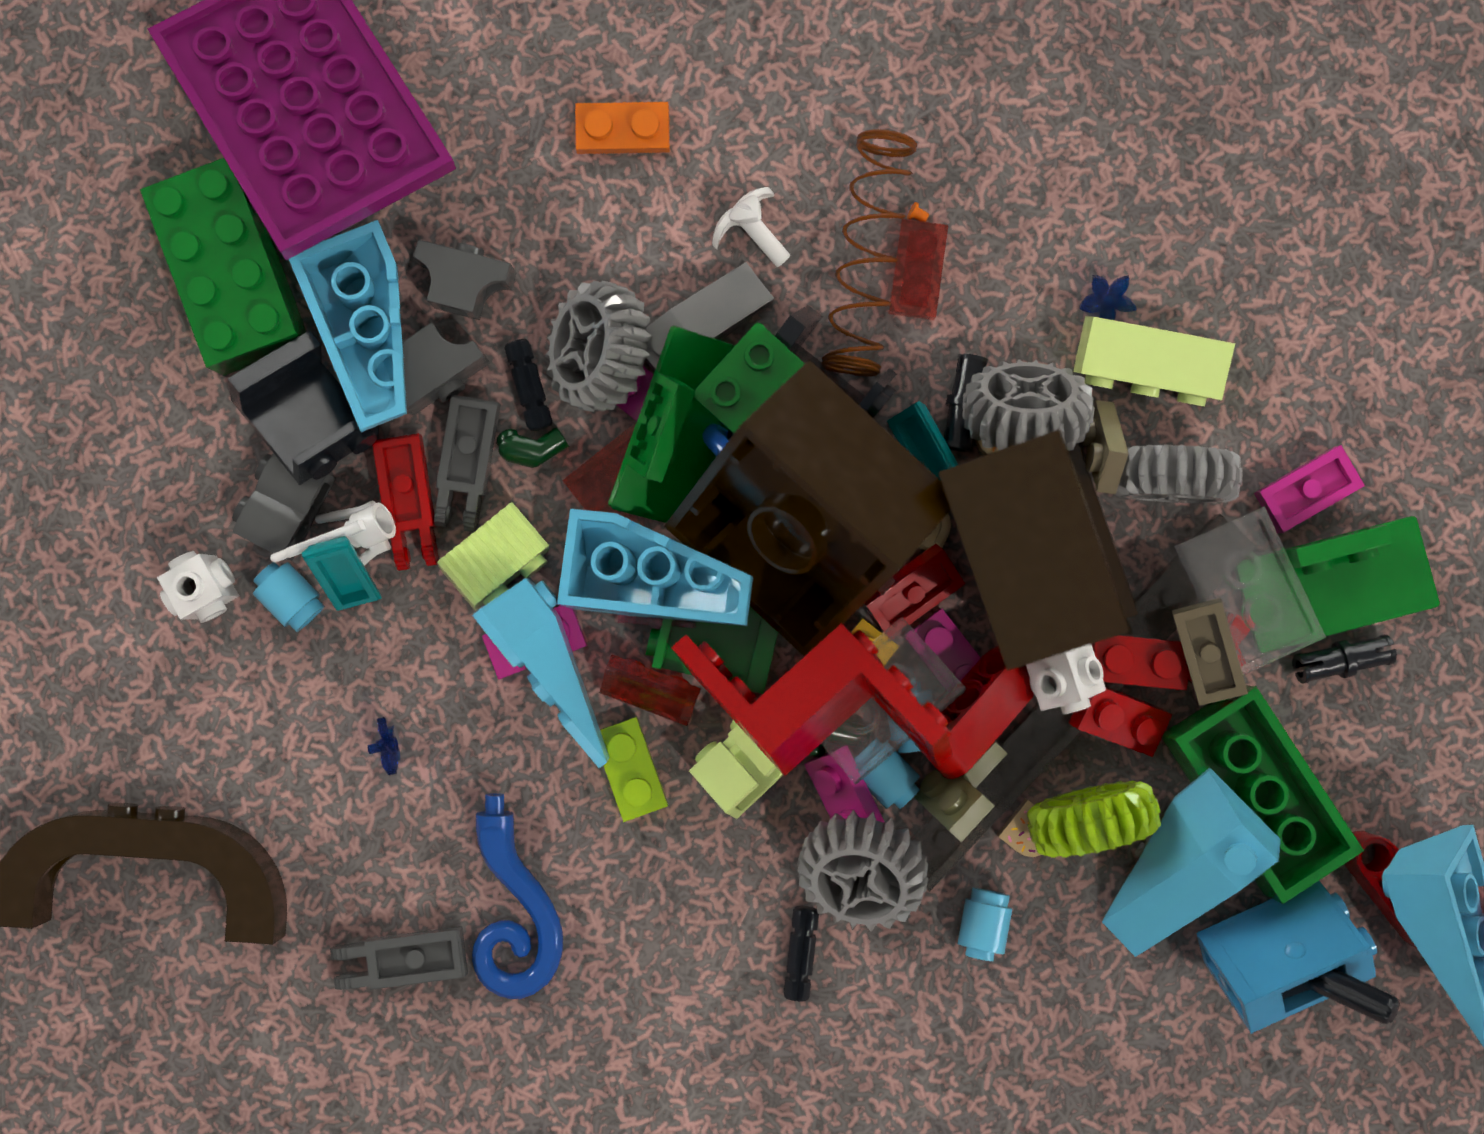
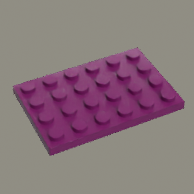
M203 0L148 28L153 40L285 261L456 170L453 158L352 0Z

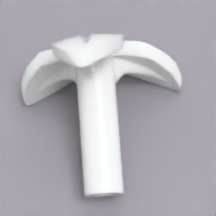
M769 187L750 191L739 199L733 208L726 211L716 225L712 240L713 247L715 249L718 248L721 238L730 227L735 225L741 226L776 267L782 265L790 257V254L761 221V205L759 201L773 197V191Z

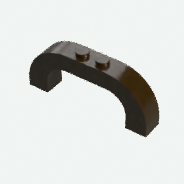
M111 803L108 804L107 810L85 811L55 819L36 827L21 837L0 861V927L32 929L51 921L53 892L57 876L63 866L72 857L79 854L179 860L192 862L204 867L215 876L225 894L227 904L225 942L273 945L286 936L287 899L283 880L276 864L255 838L237 826L222 820L201 816H186V808L179 806L155 807V813L138 812V804Z

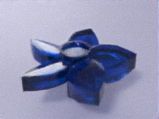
M1092 275L1091 286L1093 293L1086 296L1079 305V309L1088 313L1099 312L1100 318L1115 320L1116 310L1121 312L1136 311L1137 307L1132 299L1123 295L1129 286V275L1117 278L1110 287L1104 277Z
M385 717L378 718L377 726L381 739L376 740L375 744L368 745L369 754L380 752V760L388 775L397 774L400 749L397 738L394 736V725L387 726Z

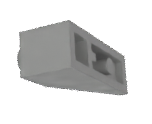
M747 262L674 306L647 326L646 332L653 337L647 343L646 352L651 356L645 358V361L655 372L671 326L675 325L722 340L770 304L774 297Z

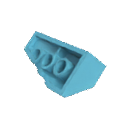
M375 220L324 240L289 259L361 432L407 414L398 268L379 221Z
M570 509L557 604L581 611L747 626L753 577L617 513Z
M525 578L480 608L472 616L513 667L518 666L522 668L526 666L530 672L527 678L532 685V690L542 702L544 701L550 707L554 704L561 711L557 714V717L564 728L597 767L601 768L610 757L560 615L553 608L557 605V597L543 580L535 584L531 578Z
M1208 768L1173 797L1161 820V826L1151 835L1134 868L1127 876L1106 912L1102 923L1136 957L1241 891L1278 862L1281 839L1211 768Z
M1462 825L1399 849L1388 868L1383 872L1382 887L1386 897L1391 898L1396 918L1484 1048V913H1482L1478 886H1484V861L1474 826Z

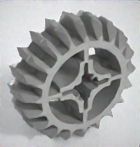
M608 281L581 283L578 290L569 291L567 302L559 303L558 317L551 319L553 330L551 335L546 337L550 341L549 351L544 356L550 360L546 375L553 378L551 383L552 390L559 392L561 401L568 402L569 405L577 406L578 409L585 411L614 410L617 404H626L628 392L637 391L638 376L646 375L643 364L645 358L651 356L646 352L647 343L653 337L646 332V328L650 323V317L643 314L644 302L637 300L635 292L629 291L626 287Z
M1017 359L1016 363L1011 364L1001 361L997 367H984L982 373L972 375L971 383L966 384V393L963 394L962 406L964 427L970 430L972 439L982 441L983 447H997L998 451L1060 429L1068 451L1074 450L1076 443L1085 441L1086 433L1090 431V423H1093L1095 407H1093L1092 387L1085 384L1084 377L1073 375L1072 369H1059L1054 362L1046 365L1038 363L1037 359L1034 362H1023Z
M1166 444L1133 445L1132 447H1127L1129 455L1117 492L1114 494L1119 498L1138 501L1185 504L1226 503L1239 497L1243 476L1241 458L1233 451L1217 449L1216 447Z
M853 810L846 820L835 813L832 819L829 820V823L820 821L818 826L814 828V832H809L808 837L804 840L797 862L799 866V887L805 889L806 901L816 902L818 914L828 912L832 914L834 924L844 920L850 922L852 930L857 924H864L872 932L877 923H880L885 928L890 929L895 920L906 922L910 913L917 911L918 906L921 904L923 892H926L928 877H926L928 869L927 856L922 855L920 841L910 840L909 828L894 829L892 818L883 823L876 820L874 812L867 818H860Z

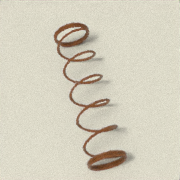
M882 129L865 130L858 134L856 147L866 160L885 170L864 173L850 182L849 190L856 200L866 207L880 212V214L857 217L850 220L842 229V233L848 242L856 248L876 257L850 261L839 267L835 273L839 283L846 289L875 302L843 305L833 310L828 316L832 326L839 332L871 346L837 349L827 353L821 359L822 367L828 370L856 376H877L881 373L880 369L882 367L877 362L869 359L835 354L883 350L884 346L856 336L841 328L833 321V315L836 312L856 307L890 306L891 302L856 290L840 278V272L843 268L851 265L871 262H897L899 260L896 257L869 250L856 243L848 236L847 228L851 224L862 220L875 218L904 219L906 216L880 209L864 201L855 193L854 185L858 180L874 175L902 174L910 176L913 174L910 170L896 169L881 164L869 157L863 150L876 155L907 157L914 154L917 143L912 137L896 131ZM864 140H893L906 144L909 147L886 148L868 143Z

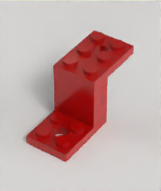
M842 623L757 700L756 696L738 676H735L730 682L728 681L733 675L725 667L722 659L705 641L697 647L685 635L671 647L696 680L784 776L794 769L870 698L937 767L952 755L949 742L951 733L946 728L949 722L930 701L921 705L911 692L913 685L908 678L894 665L886 669L876 654L879 651L872 641L860 630L852 634Z

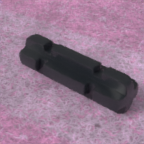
M527 339L511 341L505 345L504 349L508 363L514 367L511 369L520 405L526 409L523 415L527 428L530 431L548 428L552 425L553 421L549 407L547 405L544 406L543 403L546 401L537 365L531 361L534 358L531 345Z
M795 906L792 916V927L795 930L790 934L786 968L789 976L785 977L784 996L788 1000L798 1002L808 1001L810 997L811 980L808 979V976L812 975L816 935L813 934V931L817 930L819 919L817 909L810 906Z

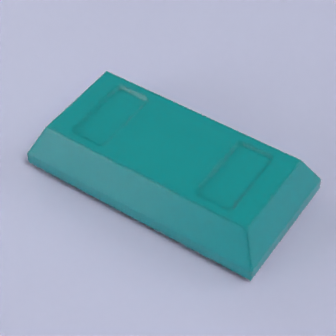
M922 402L914 403L887 420L897 441L940 481L938 472L958 465L928 408Z
M345 536L310 545L302 552L304 561L336 611L382 599L378 588L361 559Z

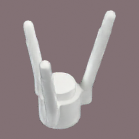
M373 500L358 507L319 514L315 517V521L318 524L349 519V521H346L343 527L273 553L270 559L274 563L302 554L310 545L345 536L354 547L359 548L362 546L367 549L359 556L365 566L378 554L391 549L388 539L393 538L396 534L395 522L389 510L383 504L375 503Z

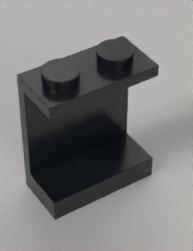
M809 305L791 314L775 337L802 362L812 361L874 419L896 391L889 384L897 373L889 368L873 385L867 395H863L834 371L822 367L821 361L801 347L823 316Z
M310 330L228 378L231 401L299 485L311 478L314 480L323 478L336 467L339 460L352 452L360 454L366 451L375 443L377 436H379V425L364 432L360 431L342 386L322 363L321 343Z

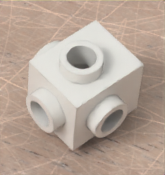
M195 551L187 552L170 561L168 565L171 570L157 577L163 588L160 592L162 602L172 615H178L180 619H199L200 623L207 622L223 614L227 610L225 604L239 597L233 585L235 578L231 569L224 560L218 559L215 555L196 554ZM192 580H194L196 584L195 591H193L191 585L189 584V582Z
M1091 644L1026 665L1030 676V686L1037 697L1041 711L1060 707L1062 714L1077 712L1091 706L1090 697L1106 691L1103 681V668L1100 661L1095 657Z

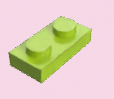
M638 716L600 729L610 757L603 766L623 822L668 807L669 804Z

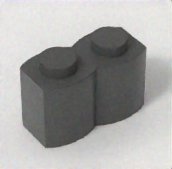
M274 453L272 455H265L255 472V479L258 480L255 491L250 497L244 496L234 510L232 520L236 524L233 533L272 553L303 542L336 477L327 474L323 478L317 480L311 478L299 485Z

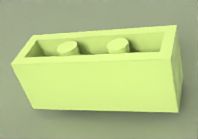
M1085 316L1073 372L1086 374L1085 384L1112 389L1114 380L1132 383L1131 393L1159 398L1160 389L1178 392L1176 400L1178 402L1205 407L1207 398L1222 400L1235 343L1094 316Z

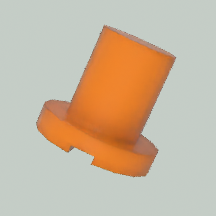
M915 202L906 218L909 220L914 218L924 224L929 217V213L919 208V203Z

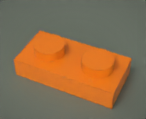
M669 102L575 103L577 154L670 153Z

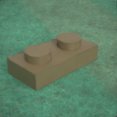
M1095 400L1093 423H1090V431L1086 433L1085 441L1080 442V445L1086 447L1087 472H1092L1096 491L1116 494L1129 453L1114 402Z
M1221 598L1172 610L1199 706L1248 694Z

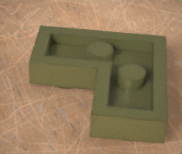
M994 742L975 765L958 778L947 779L938 770H934L923 779L920 791L914 798L962 842L994 808L995 805L979 792L976 787L1008 753Z

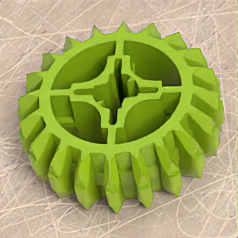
M1133 780L1128 782L1119 781L1110 784L1104 783L1097 786H1088L1087 788L1046 798L1043 802L1036 803L1027 812L1029 821L1027 826L1030 838L1034 842L1038 854L1052 858L1059 856L1066 858L1074 855L1082 856L1090 853H1099L1109 849L1115 850L1117 847L1131 845L1135 841L1144 840L1147 836L1153 835L1161 826L1159 817L1161 811L1158 799L1155 798L1152 787L1149 784Z

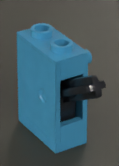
M1320 881L1284 904L1270 899L1196 933L1205 965L1250 1033L1256 1032L1329 998L1382 1024L1393 1022L1397 1016L1400 1006L1397 997L1365 983L1376 977L1373 955L1377 954V948L1371 935L1364 927H1355L1350 920L1349 911L1342 898L1336 892L1330 894Z

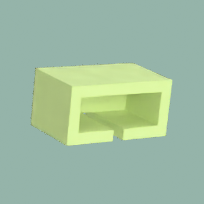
M733 720L730 724L731 731L727 734L729 737L723 743L721 741L719 743L714 741L705 746L696 756L695 761L697 763L689 772L726 814L738 819L783 774Z

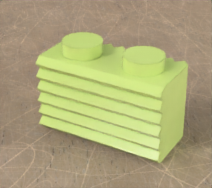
M511 502L485 522L483 526L470 534L468 538L455 546L453 550L440 558L437 564L448 580L476 611L483 604H488L509 590L507 585L520 574L524 578H530L548 562L543 555L549 551V545L514 503Z

